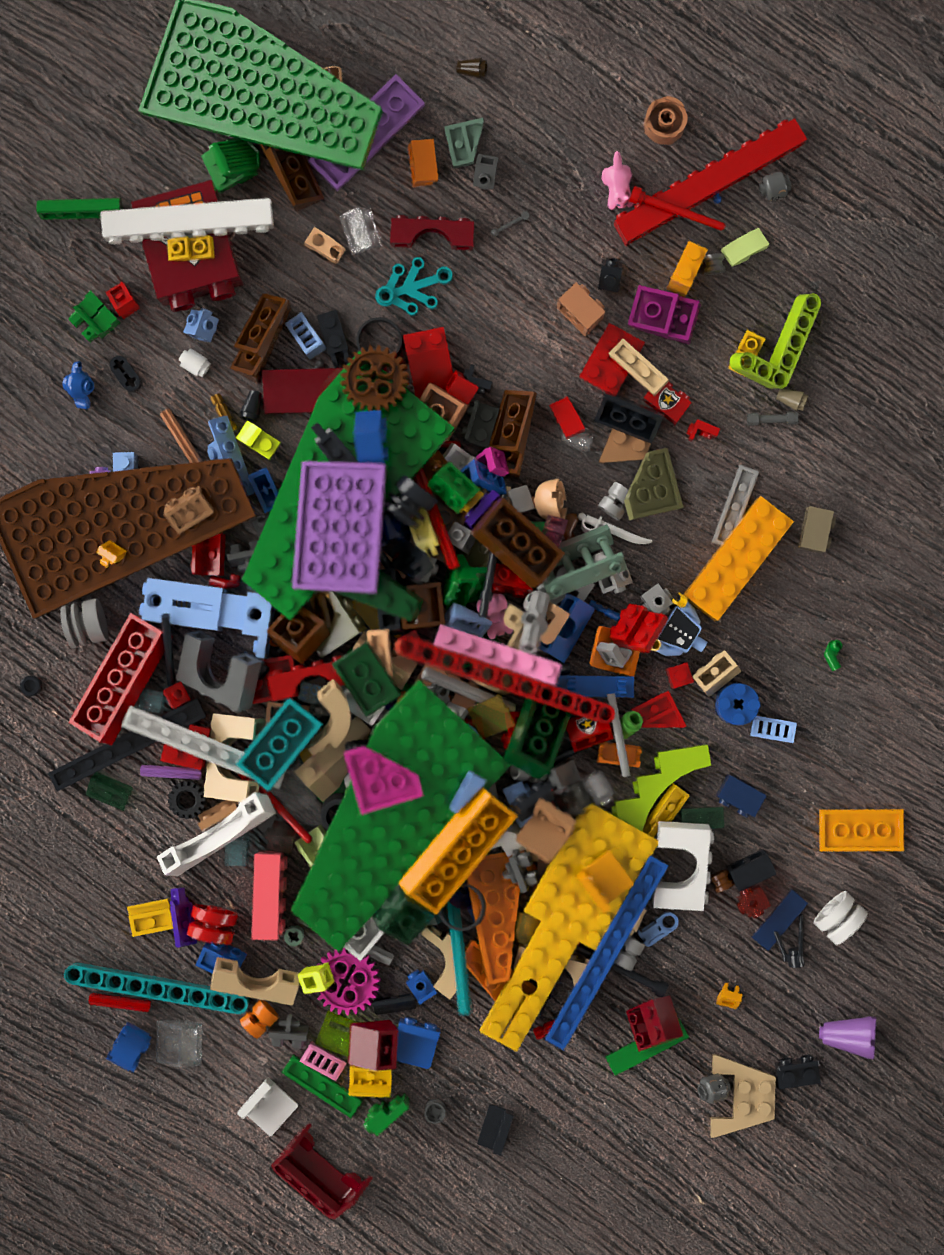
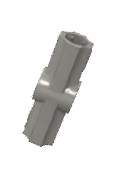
M541 591L533 592L528 610L521 617L524 629L519 648L522 652L535 654L539 649L541 635L548 628L545 617L550 597L547 593Z

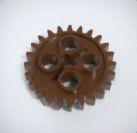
M369 345V351L367 352L362 347V354L359 355L353 352L355 359L347 358L350 365H343L347 373H341V377L346 379L341 381V385L346 387L342 391L344 395L349 394L347 397L348 402L354 400L353 406L355 408L360 405L362 412L366 407H368L369 411H373L374 408L381 410L384 407L388 412V405L391 404L396 407L395 400H403L400 393L407 394L406 389L403 387L409 386V382L405 380L409 377V373L403 372L407 369L406 364L400 365L403 359L402 357L396 359V351L389 354V347L382 351L380 345H378L376 350H373L372 346ZM365 364L371 365V369L367 372L361 371L362 366ZM383 368H392V371L389 374L382 373ZM375 376H378V379H376L375 383H372L371 380H373ZM361 385L368 386L365 392L358 391ZM382 387L389 388L388 393L385 395H381L378 392Z

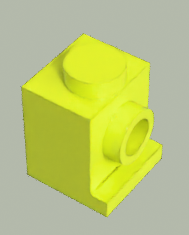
M328 962L323 965L305 967L298 974L299 984L302 986L304 994L326 991L335 982Z

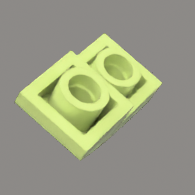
M757 228L722 248L721 252L731 267L747 261L751 255L767 249L770 244L760 229Z

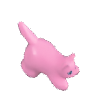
M616 151L613 158L614 165L605 168L602 172V181L609 187L608 207L611 210H614L616 206L618 208H625L626 206L632 207L634 205L629 202L631 196L629 187L632 178L631 168L622 164L621 155Z
M493 593L492 602H489L486 619L492 621V625L487 630V635L492 640L495 639L496 635L501 636L505 632L508 634L513 632L504 623L507 601L502 594ZM479 600L476 605L478 613L480 610L481 600Z

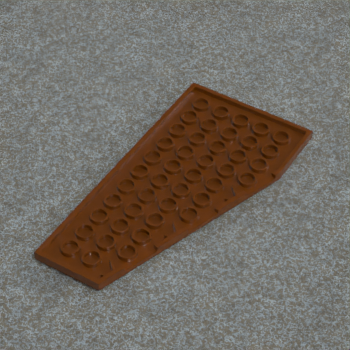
M231 458L39 479L0 497V544L33 619H37L255 518L257 514ZM200 486L202 494L214 509V513L178 534L164 515L165 505L173 498L179 499L182 497L187 489L191 487L195 489ZM110 540L127 552L123 559L115 564H109L106 568L100 564L103 556L99 555L97 551L100 545Z

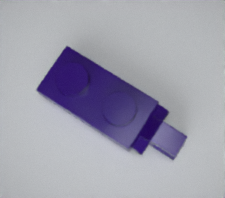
M184 887L171 889L170 910L175 946L184 947L196 944L197 939L187 935L189 923L194 921V918L191 916L192 902H189L188 897H186Z

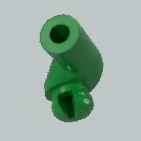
M831 640L824 652V657L832 671L841 668L837 659V654L842 649V643L839 640Z

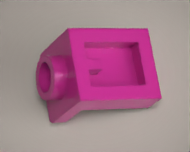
M489 447L476 456L477 461L487 464L491 473L502 477L509 474L503 451Z

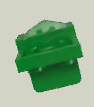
M232 138L221 142H214L209 145L210 150L201 155L219 193L225 192L238 183L243 184L258 175L260 151L249 141Z
M463 554L456 555L460 566L453 570L447 568L444 579L443 605L446 606V610L449 609L452 603L466 607L467 603H477L479 601L480 593L484 588L487 567H470Z

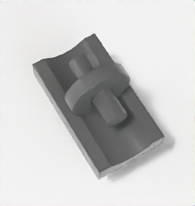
M258 540L249 543V551L243 552L241 544L230 546V554L227 555V559L231 568L238 567L239 571L247 569Z
M519 849L513 850V856L505 864L507 869L502 873L504 879H511L512 883L518 882L521 893L527 892L530 886L537 884L540 880L537 870L527 871L526 867L533 864L531 853H520Z
M288 1014L287 1020L279 1019V1022H275L270 1027L268 1038H271L272 1046L274 1047L283 1046L285 1039L292 1040L293 1048L302 1049L304 1042L307 1040L309 1025H301L300 1021L292 1020V1014Z

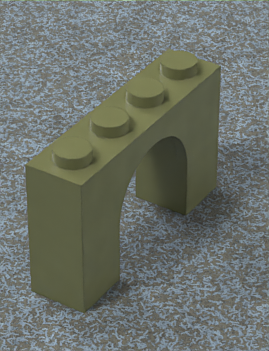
M317 590V593L324 595L331 602L334 611L332 624L328 628L330 635L316 649L319 656L324 658L367 630L363 618L356 613L353 603L348 597L333 591Z

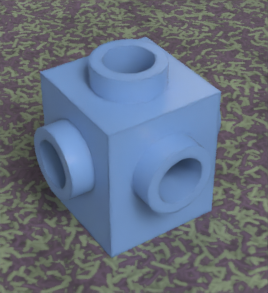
M201 308L200 311L191 310L183 333L197 340L211 343L212 337L217 330L219 319L212 316L213 312Z

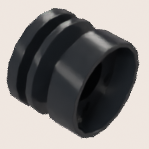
M402 474L395 483V487L401 493L397 496L389 492L387 495L395 501L391 504L384 499V506L401 523L417 530L420 525L413 518L416 516L424 521L425 518L419 510L423 508L430 512L438 500Z

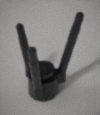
M803 914L799 915L798 947L788 949V953H786L778 932L774 931L776 941L782 953L783 962H788V966L791 968H799L805 965Z

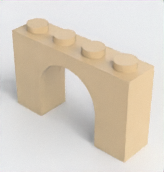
M213 713L210 738L228 746H231L240 738L255 740L265 728L266 719ZM207 761L204 797L242 802L252 794L258 793L259 783L256 781L239 779L229 769Z

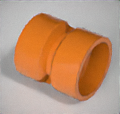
M258 1000L252 1006L253 1011H248L240 1019L241 1025L256 1039H259L267 1031V1026H272L279 1019L278 1013L265 1000Z

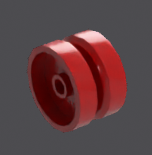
M194 904L191 916L197 921L189 923L187 935L210 943L231 944L234 932L227 927L236 925L239 914L217 906Z

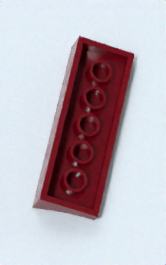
M344 368L262 370L264 414L312 413L318 397Z

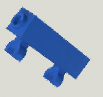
M560 675L556 685L558 688L584 697H607V694L615 693L616 697H634V677Z

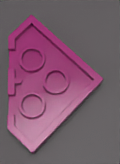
M365 746L344 752L361 814L423 796L418 775Z

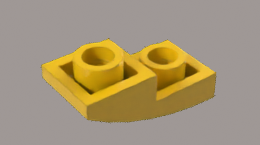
M211 236L167 239L169 261L214 258L213 237Z
M747 329L736 353L749 352L757 356L766 338Z

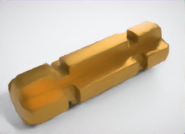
M221 394L213 395L210 399L213 405L216 406L215 410L218 416H228L231 427L235 431L237 427L235 422L232 421L233 418L226 404L223 403L224 400Z

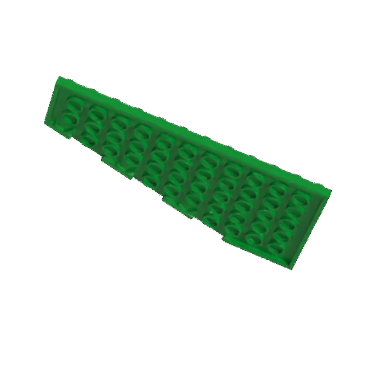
M176 0L138 110L143 115L360 170L364 169L383 113V109L287 46L283 41L262 27H259L235 9L201 0Z
M363 365L361 371H369L371 369V365ZM344 369L318 397L242 578L247 585L290 621L317 591L292 588L302 461L330 462L316 445L314 439L318 436L311 427L318 422L324 430L330 428L358 461L354 427L356 412L362 411L360 405L356 408L353 406L354 400L348 402L347 397L349 394L344 395L342 391L346 388L341 385V381L346 380L341 377V373H347ZM375 376V378L371 380L372 383H375L376 379H378V376ZM361 385L358 391L365 392L368 386ZM382 387L378 393L385 395L388 393L389 388ZM406 389L407 394L400 393L402 401L395 400L396 407L391 404L388 405V412L384 407L381 408L382 418H386L387 422L386 442H383L384 447H388L389 460H385L384 499L391 504L394 502V499L387 494L391 492L398 496L401 493L395 487V483L403 474L412 480L455 430L451 424L408 389ZM383 506L384 513L387 510L385 506Z
M420 680L410 688L375 726L367 748L417 774L423 796L361 814L353 784L350 780L342 802L291 909L295 915L337 952L349 942L397 890L401 879L456 813L449 806L468 771L483 777L486 783L482 787L488 791L511 766Z

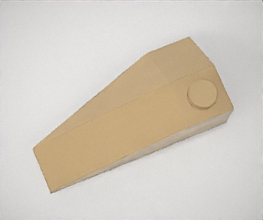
M356 716L350 721L348 733L339 746L334 748L329 743L324 751L318 752L314 756L312 755L294 772L322 802L325 801L339 788L349 771L344 756L345 743L352 740L367 739L371 730L361 718Z

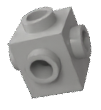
M628 568L625 571L598 581L603 594L613 590L617 594L627 590L625 586L633 583Z
M656 584L640 596L644 602L642 606H645L650 612L666 614L671 610L669 606L673 604L671 601L673 597L666 588L662 589L659 584ZM655 598L660 600V605L655 604Z

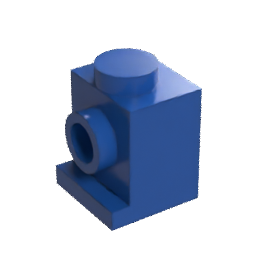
M416 969L407 976L409 979L406 980V984L419 1005L437 993V989L433 987L434 984L424 969L420 972ZM417 983H423L424 988L418 989L416 986Z

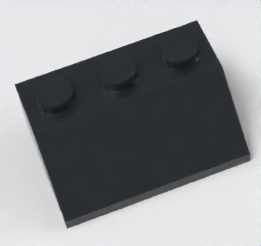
M606 391L594 421L652 444L664 418V413Z

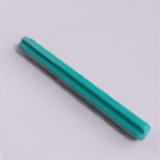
M454 893L447 901L449 923L457 928H462L459 895ZM450 928L458 1010L460 1015L465 1016L471 1014L472 1011L463 931Z

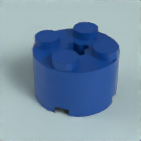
M741 683L729 684L724 686L716 695V713L726 723L744 725L751 722L758 714L760 708L758 695L748 685ZM734 700L741 701L740 709L733 708L735 705Z
M127 1021L126 1026L124 1025L112 1045V1051H109L106 1059L126 1071L134 1072L141 1057L140 1053L144 1054L150 1045L152 1038L149 1036L150 1033Z

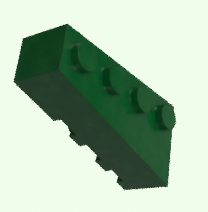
M380 570L377 593L333 591L410 621L417 620L424 601Z

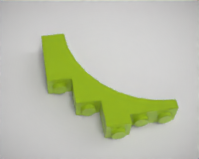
M707 744L656 752L657 757H654L655 769H659L660 773L635 776L636 781H633L632 784L634 794H638V797L614 801L615 806H611L612 815L643 831L648 813L656 799L669 785L681 776L696 769L711 766Z

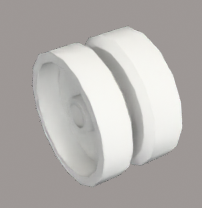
M846 891L839 893L830 900L814 919V924L822 932L828 930L827 937L835 945L848 939L862 925L868 915V912L861 905L853 906L854 898Z

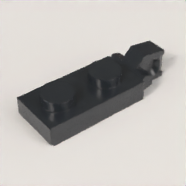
M318 422L311 427L318 436L314 439L316 445L330 462L358 463L330 428L324 430Z

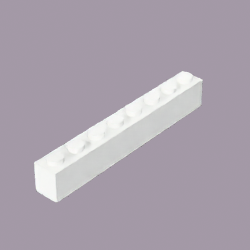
M270 198L101 212L102 236L110 244H120L123 240L137 243L151 238L153 241L164 240V237L180 238L186 235L202 237L214 233L216 236L227 235V232L246 234L249 230L263 233L268 232L269 229H274L273 209Z

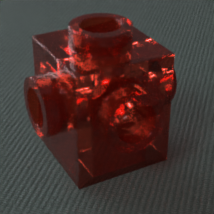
M759 885L752 889L749 887L739 892L740 895L737 896L739 903L736 905L742 915L746 914L749 918H757L765 913L763 910L771 906Z

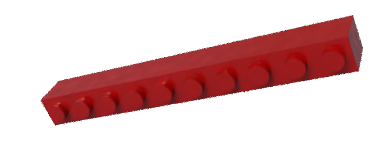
M795 118L790 121L786 119L780 122L775 130L770 131L768 129L759 135V139L752 141V139L741 145L742 148L735 152L733 149L723 156L724 159L718 162L716 160L711 161L705 166L706 169L701 172L698 170L692 172L687 176V180L683 182L678 180L670 185L671 189L665 192L661 190L652 197L691 210L716 194L721 193L802 147L806 143L807 138ZM642 202L641 204H636L634 210L630 212L623 211L618 214L614 227L625 246L677 218L679 215Z

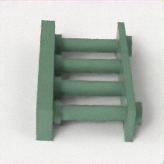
M607 524L555 544L565 553L555 567L563 564L567 574L556 578L553 571H551L548 575V581L544 582L543 585L550 597L549 600L627 570L622 552L614 555L610 547L614 542ZM602 549L606 558L594 562L590 553ZM583 556L587 566L575 570L571 561Z

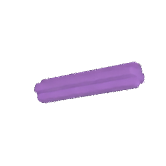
M141 765L140 775L199 780L202 778V770L187 767Z

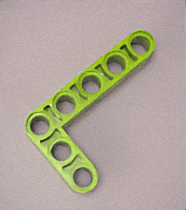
M814 293L801 294L796 297L769 362L752 353L740 352L731 356V368L767 388H785L791 379L820 309V297ZM759 367L761 368V373H760V375H759V373H758Z

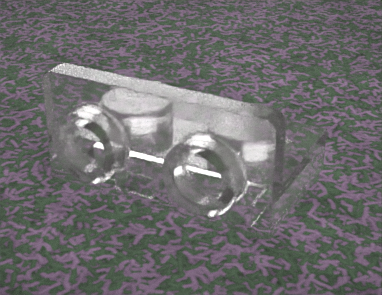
M359 206L339 216L352 255H358L373 247L379 248L382 246L380 242L381 235L375 227L374 215L369 208Z

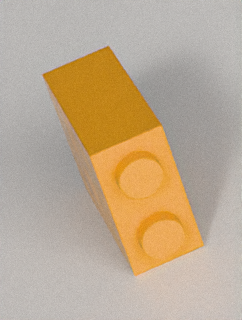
M688 241L667 286V290L686 297L708 249Z

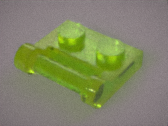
M328 1009L315 1045L348 1057L350 1034L331 1027L329 1024L332 1021L350 1028V1023L358 1022L335 1014L334 1011L331 1012Z

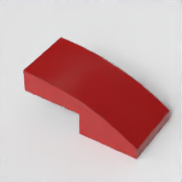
M568 396L549 405L566 440L585 431V427Z

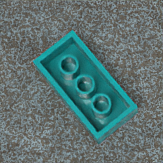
M288 698L235 765L267 791H270L323 726V723L295 700Z

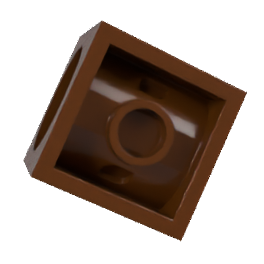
M441 583L405 586L424 601L417 620L410 621L402 618L403 630L440 627V624L445 626Z

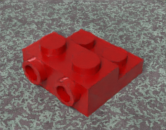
M629 604L626 609L621 611L620 620L617 625L611 627L610 639L618 647L649 653L666 625L668 618L665 614L648 611L645 606Z

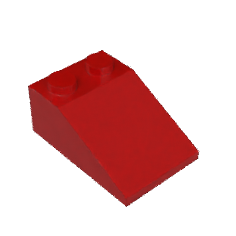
M444 327L403 335L415 396L420 399L429 383L435 384L446 391L445 386L453 375Z

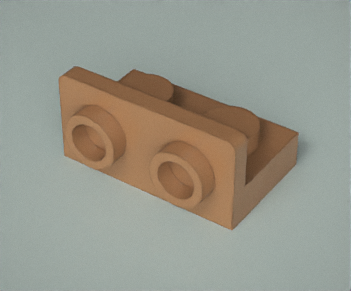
M200 486L195 489L194 487L187 489L182 497L171 499L164 508L165 517L178 534L214 513V509L202 494Z
M224 800L199 814L198 817L201 822L198 825L201 831L206 832L220 823L238 808L239 803Z

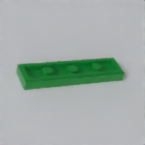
M678 1018L683 1033L681 1038L640 1052L636 1042L633 1041L605 1055L614 1075L616 1076L688 1039L689 1036L680 1019Z
M293 1054L281 1073L349 1118H352L363 1102V1099L357 1096H349L348 1089L333 1079L300 1062L301 1058Z

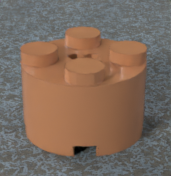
M666 96L658 100L656 99L650 104L644 120V129L646 135L652 141L658 144L671 145L682 136L688 120L683 103L674 97ZM665 118L668 119L667 123L663 122Z

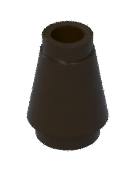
M475 58L457 61V74L479 79L486 77L487 60Z

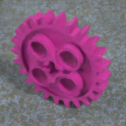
M343 948L342 952L334 950L335 955L329 951L327 953L328 958L323 956L320 960L323 964L329 963L337 989L329 987L326 991H320L321 995L318 997V1000L325 999L323 1006L325 1007L330 1004L331 1012L338 1008L339 1015L343 1010H345L346 1015H349L351 1009L357 1014L359 1007L364 1011L366 1004L371 1005L373 1003L371 998L377 997L374 991L380 989V986L375 984L381 980L380 977H375L379 969L372 968L376 962H368L370 955H367L365 958L363 957L360 961L348 952L346 948ZM338 962L344 963L347 970L341 971L338 968ZM352 965H356L354 972L349 978V983L344 988L341 997H338V992L345 982V977L349 974ZM357 972H361L364 974V981H360L357 979ZM349 990L353 991L356 998L350 999L346 992Z

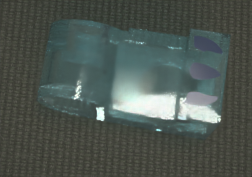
M303 681L298 701L323 705L319 701L317 692L325 686Z

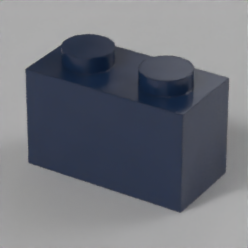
M727 774L716 794L720 798L719 803L728 808L733 805L738 808L737 813L746 818L749 815L752 817L756 816L767 796Z

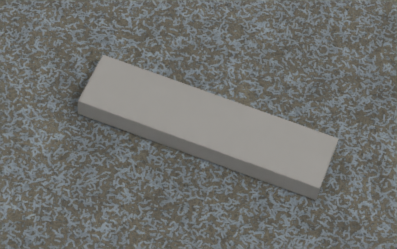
M739 465L712 543L721 546L744 516L759 471Z

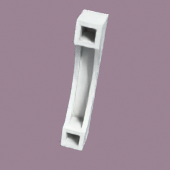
M252 794L240 802L234 812L211 829L187 842L172 846L157 856L164 875H181L276 814L268 795Z

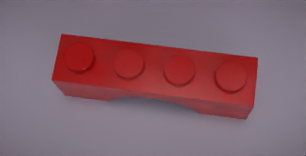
M344 655L331 658L332 662L325 664L323 660L311 662L312 666L304 668L303 664L290 667L291 671L283 673L282 669L271 671V676L266 677L271 702L294 697L297 685L307 676H319L329 683L334 679L339 686L345 685L332 666L334 661Z

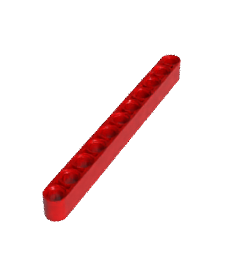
M411 637L400 638L395 644L396 652L403 657L599 723L607 724L615 718V710L608 704ZM405 641L411 644V650L408 653H405L402 649V644ZM425 648H429L431 651V656L427 660L422 656ZM445 655H449L451 658V663L448 666H444L442 662ZM466 661L471 665L468 673H465L462 669ZM485 668H488L491 673L487 680L482 676ZM508 675L510 683L505 687L502 683V678ZM524 682H528L530 686L527 693L522 691ZM546 688L549 691V696L544 700L541 693ZM564 695L568 697L566 706L561 704V698ZM585 701L588 707L583 713L580 706ZM605 708L607 712L606 717L601 719L600 711Z

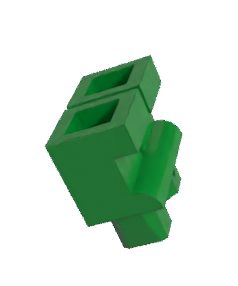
M90 290L85 295L86 298L79 305L73 307L75 312L72 313L68 320L76 328L86 322L89 327L81 334L91 343L99 336L104 338L121 322Z

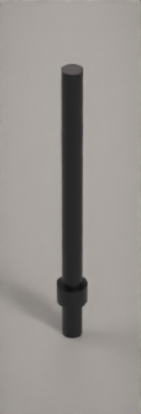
M500 495V499L504 497L508 501V495ZM492 552L489 555L484 588L479 598L481 604L478 616L482 618H487L489 602H492L493 597L491 591L497 557Z

